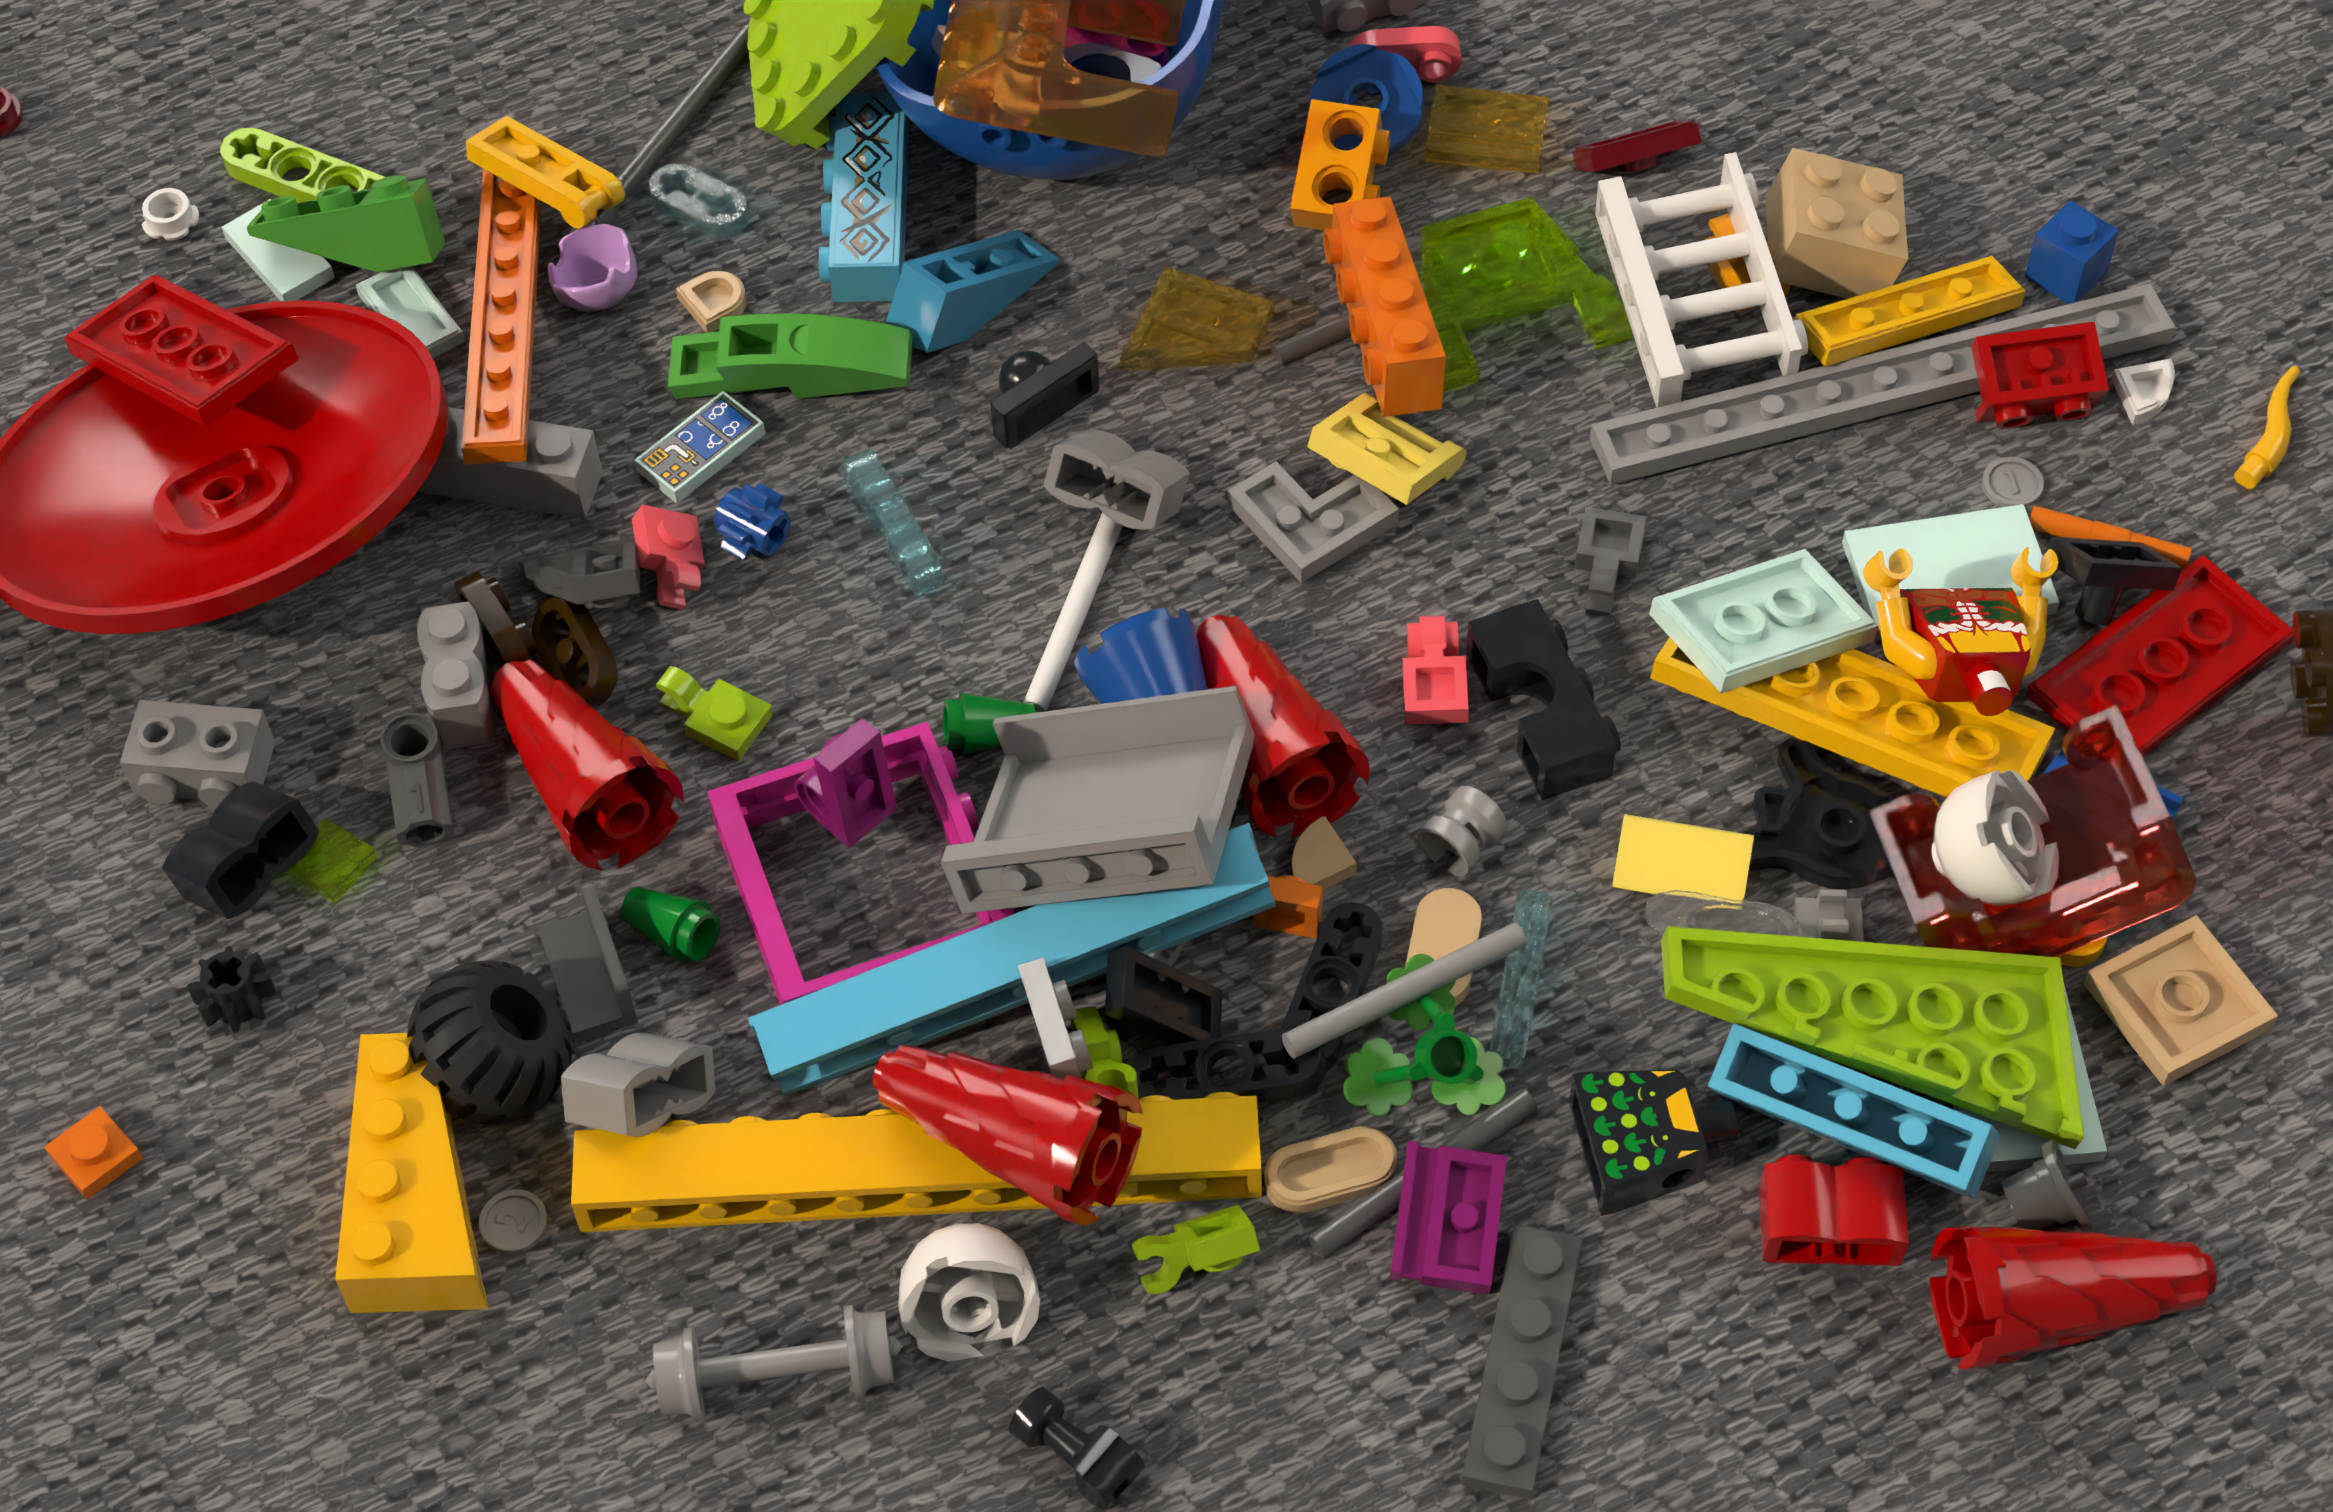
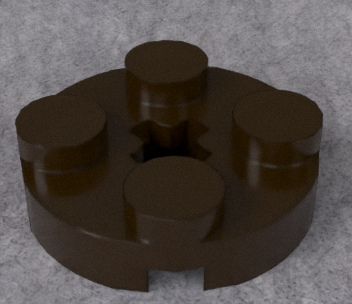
M2333 609L2294 611V641L2297 649L2302 648V660L2291 661L2290 680L2294 698H2307V700L2302 701L2301 707L2303 732L2307 738L2333 736Z

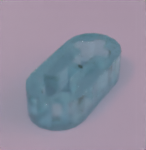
M681 163L668 164L657 169L649 179V191L655 210L661 215L708 238L715 240L735 238L743 233L749 224L747 202L743 193L691 166ZM685 186L687 194L678 189ZM670 189L673 190V192L670 195H667L665 190ZM728 208L732 209L731 215L723 212H725ZM711 210L721 214L716 218L712 217Z

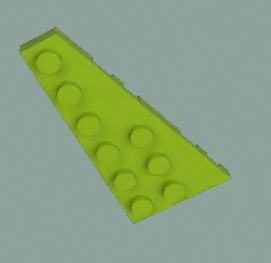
M1667 926L1661 938L1665 999L1727 1022L1735 1023L1765 1036L2042 1138L2054 1139L2057 1143L2072 1149H2076L2084 1138L2062 967L2059 957Z

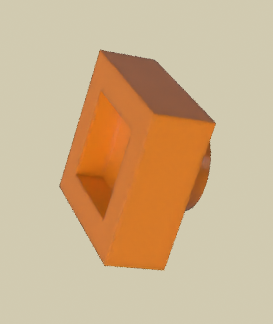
M1291 875L1280 877L1267 876L1270 883L1269 888L1276 906L1253 915V927L1317 939L1323 917V886L1310 884L1302 878Z
M101 1106L44 1146L49 1157L87 1200L143 1159L138 1148Z

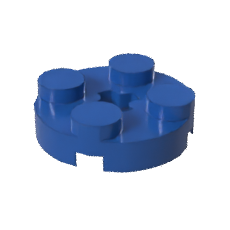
M1359 44L1347 47L1333 54L1317 73L1318 78L1312 87V93L1310 91L1309 108L1311 99L1356 105L1358 103L1356 94L1363 90H1366L1370 97L1377 95L1382 97L1383 101L1379 102L1376 108L1380 109L1382 129L1391 132L1388 157L1404 148L1420 130L1424 106L1422 85L1414 67L1405 57L1396 52L1393 55L1386 50L1376 49V45ZM1343 135L1334 142L1333 146L1337 149L1348 151L1359 146L1362 139L1355 135Z

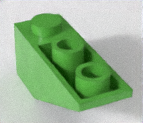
M404 175L380 179L371 185V189L352 192L350 186L347 185L332 187L319 192L316 195L317 199L296 202L294 196L278 197L263 203L260 212L246 227L249 236L374 272L431 263L446 244L427 179L407 182Z

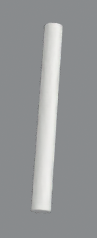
M1103 512L1023 703H1034L1036 713L1048 710L1123 525L1111 520Z

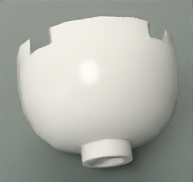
M1999 770L1979 776L1955 788L1943 802L1935 822L1932 858L1940 874L1948 878L1959 891L1971 900L1995 906H2005L2021 903L2052 891L2058 878L2057 842L2048 845L2044 843L2039 825L2049 822L2050 818L2034 788L2018 772L2008 770L1999 773Z
M980 1223L954 1224L936 1230L916 1245L901 1269L898 1306L901 1325L905 1333L908 1331V1333L916 1338L917 1348L927 1356L951 1362L984 1356L970 1344L1012 1337L1014 1347L1023 1341L1038 1320L1040 1296L1037 1280L1023 1248L997 1228ZM988 1327L975 1338L958 1333V1331L976 1332Z

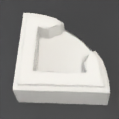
M2172 359L2114 369L2111 380L2132 425L2151 419L2165 407L2170 398L2171 388H2173L2175 370Z

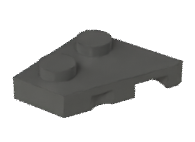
M635 538L519 559L518 561L523 585L575 604L592 602L595 608H609L628 602L630 594L640 593V567Z

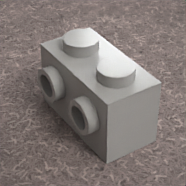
M139 700L120 765L134 795H139L149 802L168 804L174 798L201 800L206 805L217 808L222 800L238 787L253 781L263 785L275 745V739L264 711L261 709Z

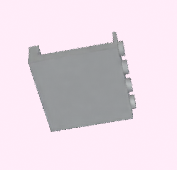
M1238 686L994 719L993 726L1005 757L975 839L971 843L947 845L941 859V865L962 914L1203 886L1214 883L1255 737Z

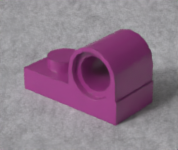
M863 718L844 733L837 734L829 739L821 752L813 757L815 765L794 781V789L803 806L820 824L849 848L897 809L881 733Z

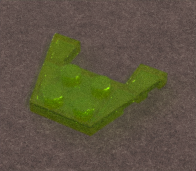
M1532 197L1422 226L1420 235L1421 285L1446 355L1443 392L1479 382L1481 372L1464 334V331L1571 302L1594 349L1634 339L1625 307L1614 295L1616 288L1603 274L1595 275L1577 255L1579 248Z

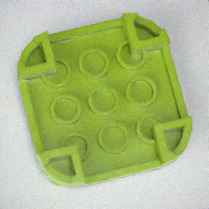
M745 0L744 13L751 16L748 27L747 48L750 59L755 126L794 147L804 143L815 149L821 147L831 139L828 113L884 57L903 67L914 54L916 49L908 44L907 39L916 24L918 16L924 10H933L934 0Z

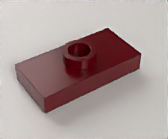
M1675 120L1576 147L1572 153L1578 171L1597 172L1623 164L1624 172L1626 173L1658 165L1656 155L1702 142L1698 123Z

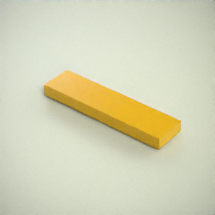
M1989 256L1798 313L1795 320L1800 319L1807 335L1808 348L1826 367L2022 306L2026 290L1993 256Z

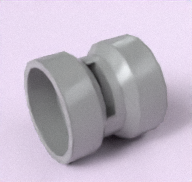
M1460 786L1445 802V812L1442 816H1433L1417 832V841L1421 850L1434 862H1437L1447 850L1459 857L1448 869L1455 876H1465L1480 860V849L1483 846H1492L1507 830V821L1499 806L1489 796L1470 786Z

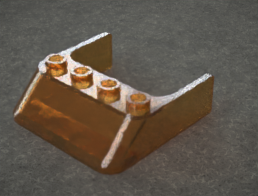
M951 0L933 94L934 105L941 112L958 119L1163 158L1168 150L1178 105V92L1172 89L1078 70L1071 66L1064 58L1067 26L1174 46L1178 40L1186 0Z

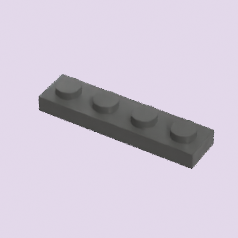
M1514 1224L1461 1485L1532 1499L1582 1237Z

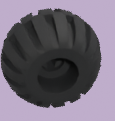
M496 960L469 962L456 966L433 980L419 996L409 1018L407 1038L413 1037L408 1049L414 1064L426 1060L428 1063L421 1072V1075L432 1085L436 1086L439 1084L443 1096L442 1101L448 1113L457 1112V1116L460 1119L485 1125L514 1122L525 1118L546 1105L562 1085L561 1076L571 1065L573 1047L571 1024L566 1011L559 1009L561 1005L560 1000L551 989L546 991L541 986L543 981L531 972L523 974L521 967Z

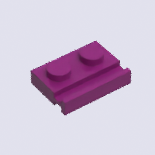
M1408 1141L1389 1280L1410 1279L1420 1281L1421 1285L1489 1295L1493 1277L1507 1160L1506 1155L1439 1146L1438 1149L1418 1146V1142Z

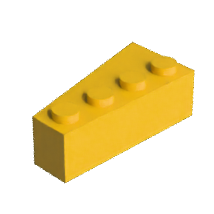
M407 1033L360 1034L335 1280L350 1313L489 1309L455 1144L451 1115L444 1106L439 1084L434 1086L421 1075V1072L428 1064L426 1060L416 1064L413 1063L408 1049L413 1037L407 1038Z

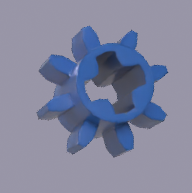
M759 483L755 488L745 484L743 490L733 488L728 491L718 504L714 515V525L718 529L717 532L725 536L721 548L744 561L750 554L756 557L761 553L770 556L778 551L786 540L791 525L787 511L779 507L784 496L762 483Z

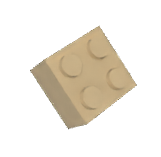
M1796 148L1791 149L1766 194L1768 248L1780 283L1847 299L1892 286L1908 261L1902 174L1833 158L1825 154H1817Z

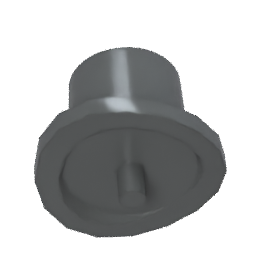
M2054 1139L2042 1144L2043 1159L2033 1162L2032 1167L2001 1180L2003 1190L2020 1228L2040 1230L2057 1223L2063 1225L2074 1220L2081 1232L2093 1229L2088 1214L2073 1193L2074 1190L2088 1185L2085 1175L2081 1172L2068 1177L2062 1153Z

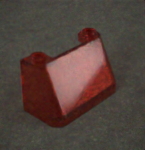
M2117 705L2094 715L2084 717L2076 722L2066 733L2062 742L2063 752L2068 764L2027 781L2039 796L2050 818L2049 822L2039 825L2044 843L2048 845L2057 842L2058 878L2052 891L2017 904L1995 906L1982 903L1980 898L1971 900L1959 891L1948 878L1940 874L1932 858L1935 822L1941 808L1940 804L1933 797L1925 794H1907L1869 811L1914 924L1926 947L2058 957L2169 911L2184 903L2192 895L2196 886V876L2166 805Z

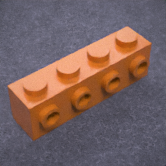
M1391 196L1334 203L1332 228L1324 229L1323 232L1325 257L1328 264L1334 265L1338 297L1341 304L1346 303L1351 337L1354 344L1360 345L1364 377L1367 385H1373L1382 416L1387 417L1442 409L1446 355Z

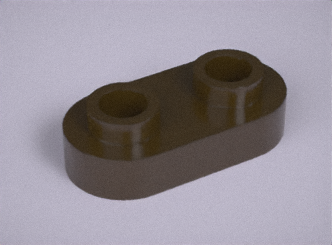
M477 571L454 582L460 602H469L475 609L486 646L500 668L512 661H527L530 659V656L538 653L533 636L524 621L520 619L512 623L506 612L511 610L510 604L495 577L485 581L483 576Z
M561 598L546 600L537 610L532 624V636L538 649L537 654L544 667L556 680L567 682L591 707H598L604 704L611 696L617 684L618 672L614 656L592 616L583 604H575Z

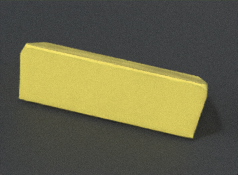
M1624 814L1612 886L1742 908L1754 835Z

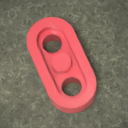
M1441 26L1368 30L1353 38L1348 46L1368 44L1376 45V49L1386 50L1393 55L1396 52L1411 63L1419 79L1431 83L1440 82L1447 77H1451L1458 71L1462 63L1458 36L1452 30Z

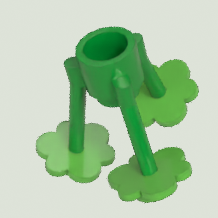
M1416 954L1406 963L1405 969L1395 968L1391 970L1387 976V983L1435 960L1427 954ZM1455 981L1387 1013L1394 1020L1401 1021L1406 1019L1408 1025L1414 1030L1426 1028L1430 1023V1019L1434 1022V1029L1423 1034L1417 1042L1414 1062L1410 1064L1407 1056L1402 1053L1393 1054L1389 1042L1378 1037L1367 1040L1361 1048V1053H1351L1347 1056L1344 1064L1350 1076L1344 1083L1343 1092L1350 1104L1354 1106L1366 1105L1367 1110L1373 1116H1383L1389 1112L1391 1105L1403 1106L1408 1102L1413 1093L1410 1080L1419 1081L1425 1077L1433 1080L1431 1092L1438 1103L1442 1105L1457 1104L1458 1110L1464 1115L1475 1114L1481 1104L1495 1105L1502 1100L1506 1091L1505 1083L1498 1075L1503 1068L1502 1057L1495 1052L1485 1053L1484 1046L1479 1040L1469 1037L1462 1031L1454 1030L1455 1020L1452 1014L1455 1009V999L1449 991L1454 987Z

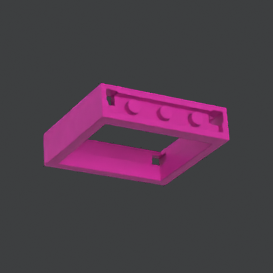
M928 722L881 736L891 783L920 774L948 845L973 842L975 837L972 831L979 828L973 803L967 792L957 795L952 780L958 778V771L952 751L948 750L947 746L938 748ZM807 759L707 791L716 830L780 1005L1014 914V908L975 912L980 923L979 926L804 982L748 829L807 810L796 794L794 781L815 765L814 759Z

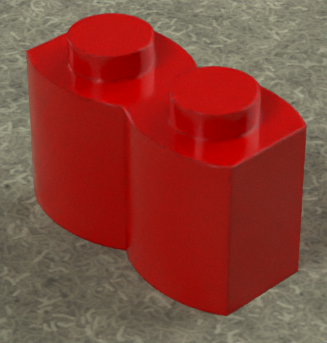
M1788 1155L1779 1158L1776 1162L1765 1164L1759 1183L1762 1261L1796 1264L1833 1263L1839 1265L1901 1266L1909 1246L1904 1170L1902 1168L1885 1165L1883 1161L1872 1157L1855 1158L1847 1161L1844 1165L1834 1167L1816 1162L1813 1158L1805 1155Z

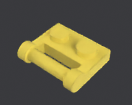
M1368 393L1359 395L1314 426L1307 446L1309 449L1327 458L1337 468L1351 472L1380 489L1387 497L1397 499L1406 505L1441 479L1449 480L1464 463L1467 453L1466 449L1448 440L1442 443L1396 416L1383 417L1378 400Z

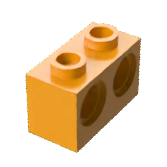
M1311 99L1290 206L1294 226L1323 231L1324 229L1332 228L1333 205L1324 202L1322 199L1327 192L1333 189L1341 188L1349 191L1352 196L1347 202L1380 198V185L1372 183L1376 164L1386 165L1391 132L1382 129L1380 109ZM1343 135H1355L1362 139L1359 146L1348 151L1340 150L1333 146L1334 142Z

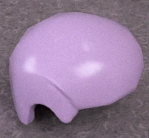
M609 224L585 226L567 234L559 242L560 258L556 266L553 263L548 264L549 282L555 297L568 308L584 312H596L619 304L635 285L638 277L636 258L624 229Z

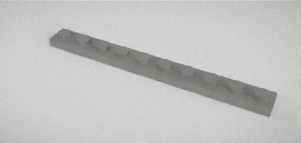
M2147 284L1852 358L1826 367L1821 366L1591 424L1590 441L1610 485L1978 392L1980 388L1971 344L1976 336L2095 322L2102 359L2104 360L2171 343L2176 327L2152 285Z

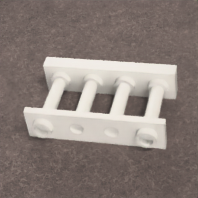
M1736 152L1724 155L1721 184L1719 186L1639 202L1637 197L1628 198L1621 176L1598 181L1595 215L1656 408L1681 402L1683 381L1689 380L1693 372L1776 355L1782 376L1797 373L1801 356L1808 353V341L1804 325L1800 319L1792 320L1755 210L1758 207V193L1755 180L1751 173L1743 174ZM1727 208L1735 234L1660 250H1654L1652 245L1644 247L1639 233L1643 232V225ZM1742 256L1751 283L1671 300L1667 294L1659 295L1655 281L1659 280V274ZM1754 306L1760 307L1768 331L1686 349L1684 344L1675 345L1671 330L1675 328V323Z

